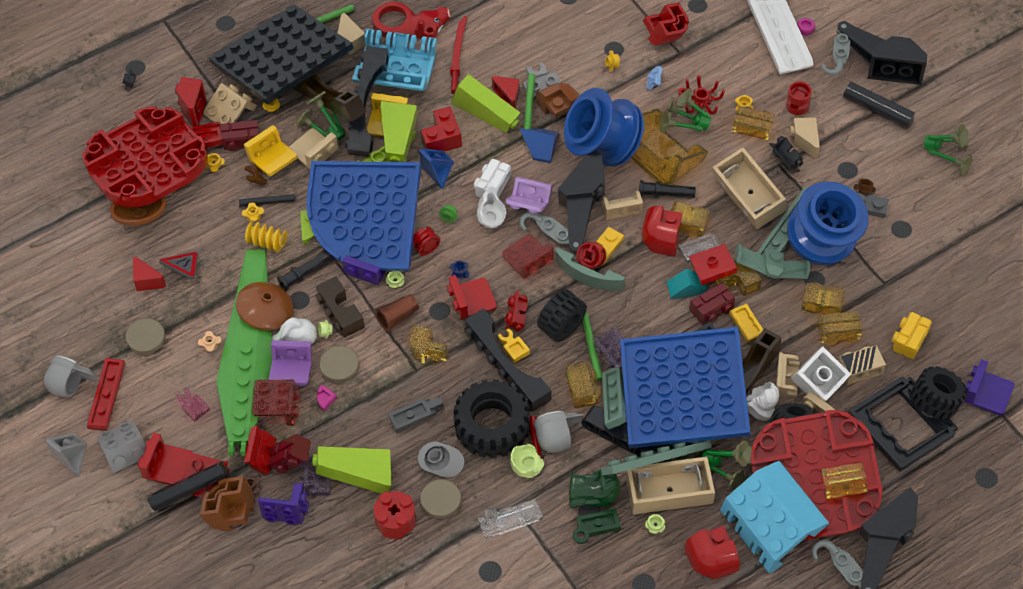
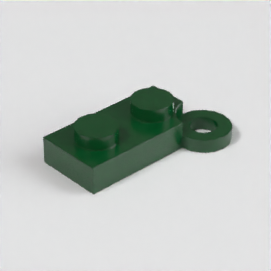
M616 508L576 517L578 528L573 532V540L578 544H584L591 536L621 530ZM583 533L585 537L580 539L577 535Z

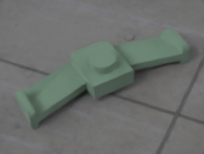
M739 243L735 248L736 263L762 273L767 277L775 279H808L810 260L805 262L784 261L783 253L765 249L762 256L742 247Z

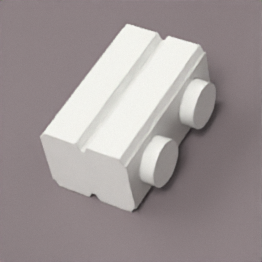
M491 159L489 164L484 165L482 176L474 182L475 195L482 198L488 186L492 185L496 189L497 197L499 198L511 177V166Z

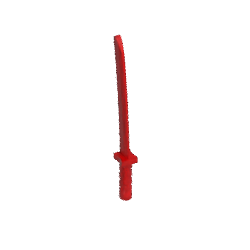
M467 16L460 20L455 38L452 67H450L452 94H455L458 87L460 53Z

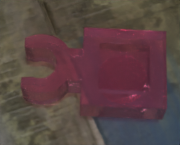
M185 387L183 390L186 396L180 397L178 394L175 396L177 401L183 404L181 405L182 410L195 422L206 414L210 408L197 394L191 397L190 390Z

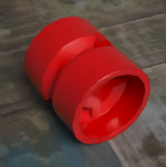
M796 81L789 86L786 109L791 114L803 115L809 110L812 88L809 84Z

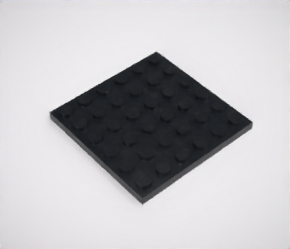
M293 4L281 13L274 15L265 23L260 24L254 30L244 34L238 40L231 42L227 47L217 51L209 59L211 64L264 103L269 104L354 49L352 42Z

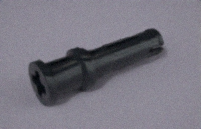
M640 180L639 192L641 197L642 195L654 196V198L671 196L695 199L696 187L665 185L659 181L650 183Z
M324 250L300 267H292L287 274L279 275L277 281L281 288L288 291L290 286L297 282L301 283L303 277L332 260L331 256L323 259L329 253Z

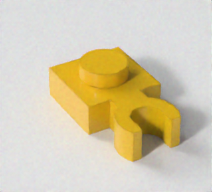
M506 329L508 337L498 334V340L501 344H504V352L513 363H516L529 355L530 349L519 336L514 339L513 332L510 329Z

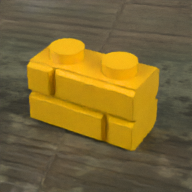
M910 312L908 318L903 317L899 326L902 329L900 332H895L891 341L894 343L893 351L914 359L930 330L931 320L921 317L914 312Z

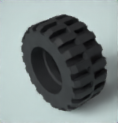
M493 379V382L481 380L480 384L475 382L471 384L470 389H464L462 396H458L453 411L456 436L460 440L461 445L464 448L468 447L469 452L472 454L477 452L479 457L484 458L486 455L491 456V458H497L496 455L504 457L508 455L509 451L512 452L514 447L521 446L525 442L530 426L529 404L526 402L524 394H519V389L516 386L510 387V383L506 381L500 383L497 379ZM491 408L500 409L510 416V420L505 425L496 429L483 428L477 425L473 419L479 412Z

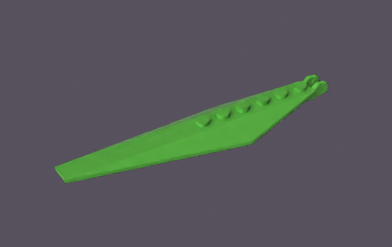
M265 249L246 250L216 380L229 443L228 456H234L235 445H241V456H245L251 427L257 425L274 387V384L269 383L272 365V331H262L250 327L239 317L236 310V299L241 289L254 282H268Z

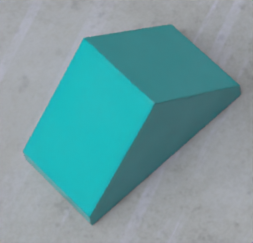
M687 268L667 281L670 299L697 296L708 291L707 284L701 285L696 272Z

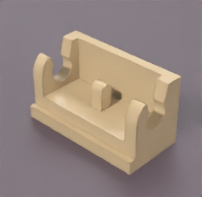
M635 191L636 195L633 197L610 201L607 200L606 196L602 197V206L606 220L643 214V200L640 192Z
M779 352L776 377L779 397L797 398L798 386L790 379L799 370L800 362H798L799 357L796 355Z

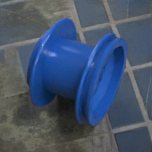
M591 88L586 90L574 101L567 113L564 125L566 146L571 153L578 156H584L597 150L602 154L603 166H620L634 155L640 145L644 131L643 115L639 107L630 100L617 99L611 101L610 96L603 89Z
M830 181L813 184L801 195L798 206L791 212L788 219L787 236L792 248L803 259L810 260L811 263L817 265H831L840 262L854 250L857 240L863 236L868 227L869 217L866 205L854 190L844 184Z

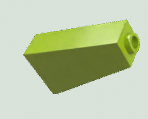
M468 74L458 85L451 101L453 105L505 133L510 128L514 129L519 123L518 117L520 112Z
M381 101L386 162H406L418 118L417 105Z
M318 446L316 454L312 456V466H316V474L381 494L390 491V449Z

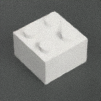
M822 346L790 379L805 394L812 392L823 401H827L851 373Z

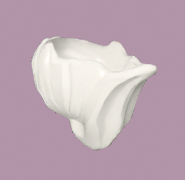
M490 185L482 198L479 199L477 217L479 223L484 225L485 228H498L506 218V208L497 197L494 186Z
M290 318L285 321L280 331L273 335L272 339L308 341L313 344L317 338V329L307 319Z
M768 382L763 386L753 388L752 394L746 397L748 413L761 421H768L771 418L779 399V390L774 383Z

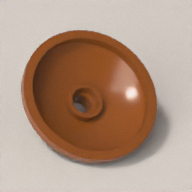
M165 197L141 207H123L113 203L110 213L113 220L122 225L142 226L157 220L165 212L167 203Z
M254 282L248 284L239 292L236 299V310L239 317L250 327L262 331H273L280 329L285 321L292 317L293 302L289 294L280 286L269 282Z

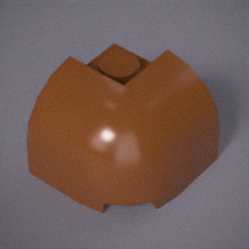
M555 83L536 93V103L545 115L551 112L556 118L564 113L567 114L574 101L580 95L569 84Z
M244 476L218 481L219 484L213 487L210 492L205 493L200 516L209 526L223 531H232L234 525L248 523L249 512L254 511L255 503L252 488Z

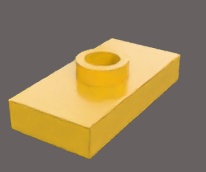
M747 303L729 311V315L746 342L749 344L755 341L763 331V328Z

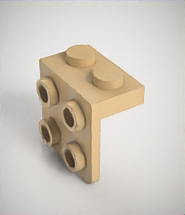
M221 83L206 106L204 115L214 122H219L221 126V124L236 122L244 108L254 111L257 105L252 102V97L245 93L243 95L239 93L240 89L233 84L228 86Z
M312 128L289 146V148L297 154V160L310 169L311 161H325L338 150L337 137L332 132L324 137L316 129Z

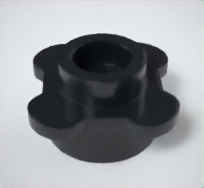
M130 69L129 74L125 73L122 82L126 84L124 90H127V87L133 88L136 74L131 73L132 69Z

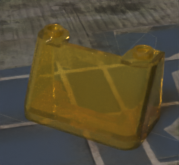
M656 108L642 113L644 119L643 136L638 149L631 159L656 181L661 182V184L671 185L703 162L708 151L700 145H693L688 151L670 134L660 132L659 122L663 112Z

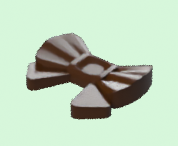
M256 164L245 167V171L253 174V176H246L249 182L260 185L267 183V180L261 174L262 170Z

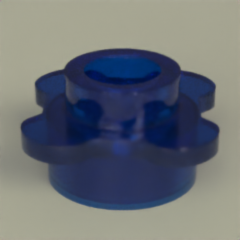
M463 261L452 263L450 265L452 270L451 276L456 275L457 279L462 277L468 278L470 276L467 270L468 263Z

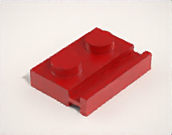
M219 122L191 127L197 136L200 135L206 148L223 145Z
M258 426L251 427L244 463L250 464L251 468L262 475L269 474L272 447L275 446L277 438L265 430H260Z

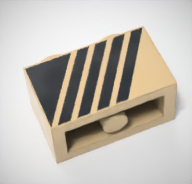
M877 345L863 347L856 352H846L839 359V363L851 373L845 380L847 385L883 375L886 366Z

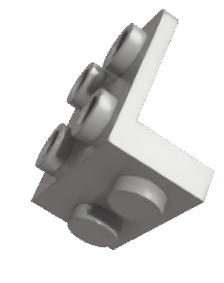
M134 422L122 423L118 428L105 431L97 437L113 473L137 463L146 451L145 442Z

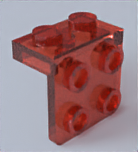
M528 234L502 252V257L525 279L554 260V247L549 242L542 246L533 235Z
M294 379L256 380L252 405L253 415L284 416L287 426H295V418L299 417V407L296 404L297 401H300V389H297Z

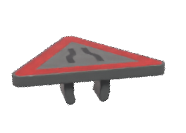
M190 252L161 258L159 263L174 270V273L182 274V277L186 276L194 279L198 253Z

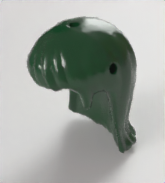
M601 469L593 471L592 473L594 474L589 475L572 473L569 486L570 508L574 509L580 505L606 507L613 504L620 495L619 477L616 474L602 475Z

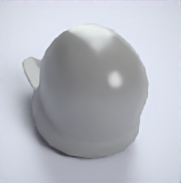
M57 355L52 358L43 381L50 393L58 397L67 398L75 394L82 379L97 382L98 379L90 369L78 365L70 358Z
M553 411L537 417L534 421V428L540 448L548 453H559L571 447V437L568 426L581 423L584 415L577 414L576 412L565 414L563 411Z

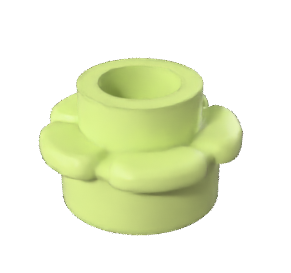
M391 271L386 277V283L391 288L401 287L404 284V275L400 271Z
M327 320L318 324L319 337L327 339L329 335H332V324H329Z
M658 514L651 515L645 522L646 528L652 534L663 532L665 529V520Z

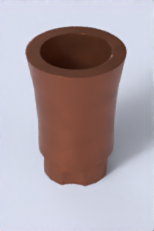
M409 294L387 305L375 308V316L380 326L386 332H390L396 325L419 310V305L415 297Z

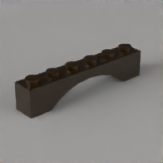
M316 74L293 88L310 99L325 91L326 93L321 98L324 103L323 106L351 122L357 120L366 112L359 94L350 89L345 92L333 90L321 81Z
M766 328L753 342L746 358L742 362L746 393L781 351V337Z

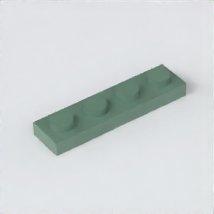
M620 366L602 373L604 419L608 429L620 426L626 422L623 370Z

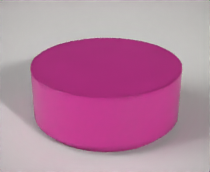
M802 18L797 23L801 35L808 36L814 32L815 23L813 20Z

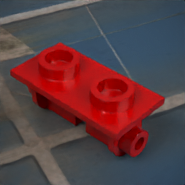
M517 290L513 296L510 295L507 306H509V311L504 319L506 329L513 327L515 331H521L524 328L526 315L519 312L526 313L528 299L526 295H519L520 290Z

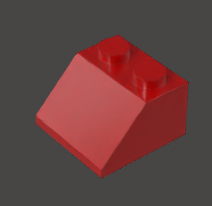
M181 77L179 84H176L175 87L178 105H180L181 112L192 127L199 126L207 105L203 81Z

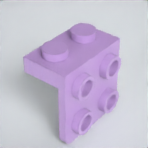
M517 176L513 193L506 199L505 203L510 204L509 207L521 209L522 207L528 209L527 211L530 213L538 214L549 206L553 185Z

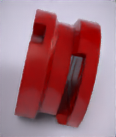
M429 226L426 227L427 229L421 228L414 234L413 247L417 249L421 256L432 253L441 242L440 237Z
M598 242L584 243L577 250V261L589 269L600 267L606 260V250Z

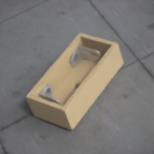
M743 147L712 167L715 179L756 230L788 210L786 198Z
M707 457L649 464L627 470L626 481L633 515L714 503L715 490Z

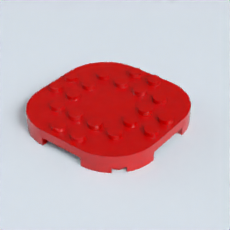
M156 106L137 110L134 112L135 118L107 133L101 129L87 141V148L82 154L87 172L112 203L123 207L149 205L194 181L203 172L208 161L204 141L200 135L197 136L184 121L183 115L177 110L170 107L157 109Z
M826 410L823 413L789 419L781 418L765 426L754 440L751 452L752 472L755 473L759 469L780 461L830 523L815 537L808 535L802 541L855 532L861 529V524L878 512L882 500V483L880 481L873 440L867 427L861 421L851 416V414L838 410Z

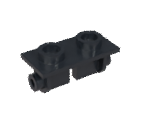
M778 137L776 144L769 143L773 148L772 152L781 158L783 166L787 170L800 171L798 167L804 163L803 158L796 149L789 152L793 146L786 137Z

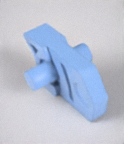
M656 66L647 75L649 79L646 88L650 91L654 86L661 85V66Z

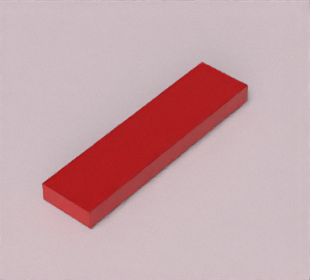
M105 358L87 422L88 429L107 431L126 364L125 360Z

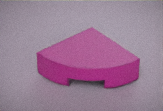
M321 385L318 389L317 401L321 410L325 411L337 399V395L324 385Z

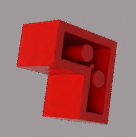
M451 107L434 110L435 126L421 129L423 147L425 149L444 150V152L462 147L461 132Z

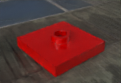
M725 243L689 256L701 285L738 273Z

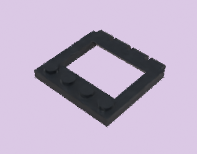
M904 377L899 378L848 411L851 416L861 421L867 427L873 443L899 472L953 438L955 431L958 429L950 418L944 420L941 418L936 419L919 410V407L914 404V400L911 397V389L915 384L911 377L906 379ZM898 393L936 433L909 452L903 449L897 443L898 440L884 429L885 426L881 421L876 420L871 414V410Z

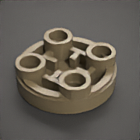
M144 318L135 321L129 326L126 332V341L128 347L133 352L149 357L162 347L166 341L163 326L158 321Z
M346 346L329 348L322 354L319 362L322 375L327 380L338 385H343L346 381L352 379L359 369L357 354Z
M438 479L431 481L421 492V506L429 518L444 519L455 516L461 505L460 490L453 482Z

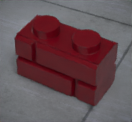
M257 120L221 124L224 150L235 151L238 148H245L244 144L260 134Z
M720 283L692 299L689 309L697 317L701 325L710 321L713 323L719 315L723 313L728 314L734 308L735 297L723 283Z
M294 434L272 447V457H270L269 466L281 474H286L289 470L297 468L302 463L308 461L311 441L298 434Z

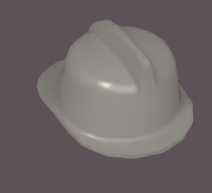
M433 441L425 444L420 449L418 463L422 469L449 478L461 472L464 467V457L458 449Z

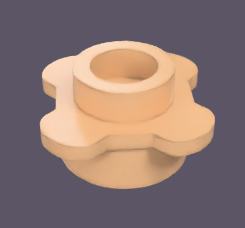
M207 331L205 336L198 340V345L203 346L208 352L216 350L218 344L221 343V338L213 335L211 331Z

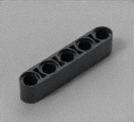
M593 405L581 422L587 430L637 457H641V453L653 450V453L658 452L657 448L669 446L670 449L674 448L670 444L629 448L627 421L620 426L608 429L605 425L604 409ZM671 459L660 461L657 463L670 462Z

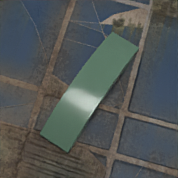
M558 247L556 248L555 261L563 271L575 280L603 290L619 291L624 289V276L607 270L605 275L575 263L574 254Z

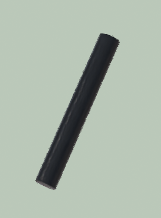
M295 194L239 199V206H248L249 203L263 205L295 202Z

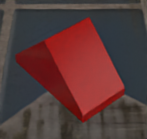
M493 76L492 89L501 99L516 109L520 92V79Z
M136 256L133 258V281L136 291L161 289L166 286L162 274Z

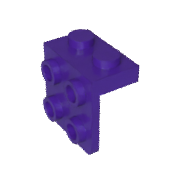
M346 255L342 261L344 274L378 286L386 271H381L378 266Z
M981 359L979 365H974L970 376L974 377L973 381H968L966 385L968 394L965 403L998 415H1003L1015 384L1012 381L985 372L988 361Z
M294 483L290 501L269 498L258 499L262 518L268 522L283 521L290 525H295L296 523L303 524L304 515L309 512L310 502L307 501V492L304 491L303 484Z

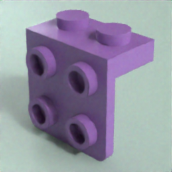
M272 340V365L269 383L275 385H307L312 364L311 342Z

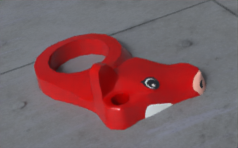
M392 1L380 5L374 11L372 24L376 32L377 30L382 31L383 37H386L388 32H392V35L394 33L409 34L410 38L412 35H416V38L422 39L423 36L427 37L428 42L429 37L436 38L451 15L446 7L422 11L416 15L408 6ZM396 11L402 13L406 20L397 27H387L380 22V18L387 12Z

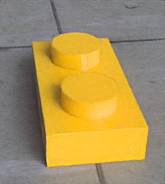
M610 227L596 241L602 244L606 250L604 264L624 240L623 234Z

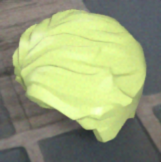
M531 444L516 446L511 453V467L521 477L533 478L544 467V461Z

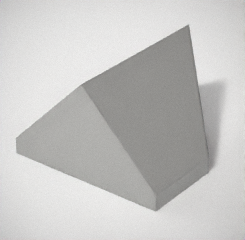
M75 433L47 438L46 443L51 454L79 477L87 443Z

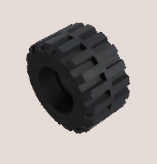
M568 289L562 290L554 295L543 307L537 320V327L555 342L563 341L579 327L585 317L587 305Z
M930 366L923 370L913 385L911 397L914 400V404L919 407V410L924 411L928 416L931 415L933 418H941L943 420L952 418L966 399L967 389L965 384L961 382L962 379L957 377L954 372H950L948 369L941 368L940 366Z

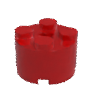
M398 491L383 492L374 505V518L376 527L381 534L390 539H400L414 529L416 524L415 508L409 495Z

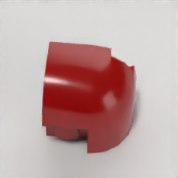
M678 2L665 5L660 14L645 16L643 22L650 33L648 40L651 44L657 46L679 40L688 29L689 19Z
M653 206L647 209L642 227V241L651 252L676 256L683 213L664 210V206Z
M724 526L709 531L703 529L686 541L684 551L696 573L717 579L739 571L738 553L733 539L730 540Z

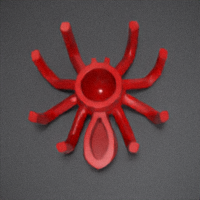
M697 75L698 89L694 91L691 99L699 108L703 110V106H705L708 113L715 115L718 106H715L714 111H711L708 105H711L712 100L722 99L725 90H722L719 97L709 95L717 89L719 81H716L714 87L708 91L702 88L701 76ZM688 79L685 80L686 88L678 89L679 96L682 93H684L686 89L689 88L691 90V88L689 87ZM685 104L686 113H693L695 111L693 107L689 110L688 105Z

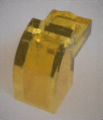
M736 261L734 263L738 273L716 280V285L723 283L727 288L737 285L743 296L760 290L762 281L757 271L736 263Z
M413 325L410 334L412 356L422 364H426L427 358L434 361H446L448 356L447 345L432 342V328Z

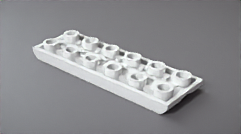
M747 0L779 75L813 67L811 54L786 0Z

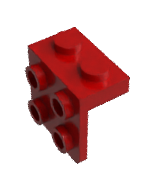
M456 275L448 277L449 285H446L449 296L453 297L452 304L455 312L458 311L461 320L472 316L483 308L487 312L496 310L497 305L486 278H479L459 284Z
M153 432L151 439H148L146 442L144 456H141L138 461V468L142 478L171 485L184 478L190 453L193 452L164 444L161 434Z

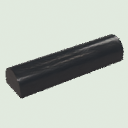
M850 82L844 91L843 98L906 129H909L914 121L915 113L853 82Z
M220 461L150 494L147 501L151 508L157 511L229 476L224 462Z

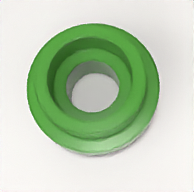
M446 205L440 209L439 216L445 222H455L458 217L457 209L452 205Z

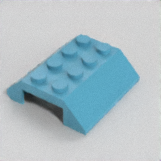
M367 29L364 37L365 50L366 46L388 48L390 53L387 72L383 71L374 84L417 91L426 90L429 86L435 63L437 38L429 37L427 46V37L423 36L421 39V50H416V35H412L410 40L409 34L394 33L392 35V32H388L386 35V45H381L382 31L377 30L375 38V30ZM363 62L360 65H356L352 81L360 82L358 72L359 69H362Z
M780 461L774 462L753 473L726 497L720 508V511L729 523L739 519L735 526V531L739 533V536L753 554L763 550L759 562L764 564L763 567L769 574L777 570L783 564L779 560L808 535L815 537L830 524Z

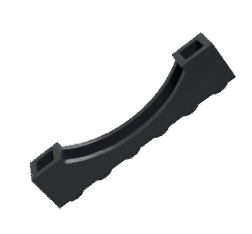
M366 46L365 52H362L361 62H363V66L358 72L360 82L359 86H356L355 92L359 94L365 111L373 84L383 71L387 72L390 57L388 48ZM364 113L357 120L349 121L348 130L350 131V136L346 138L345 148H347L350 155L369 157L373 150L374 138L371 134H368Z
M484 308L465 319L464 331L466 335L474 339L478 350L486 354V358L492 366L495 365L499 376L502 379H506L510 383V387L516 386L519 389V394H524L526 402L529 404V409L532 412L552 400V390L541 377L534 378L514 367L501 353L493 336L495 321Z

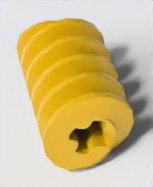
M253 220L250 221L245 232L246 243H253L255 246L260 245L261 248L267 247L268 250L274 249L275 252L282 250L288 237L287 230L283 234H281L280 228L274 232L273 226L267 230V224L260 228V222L253 226Z

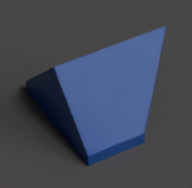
M519 128L533 160L551 163L559 132L545 129Z
M421 148L419 151L421 167L443 190L454 161L444 150Z

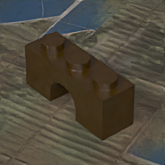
M336 276L316 286L317 294H315V297L320 305H324L327 317L333 319V325L338 333L341 332L344 338L365 328L364 318L355 304L349 307L338 306L346 301L347 298L345 289Z

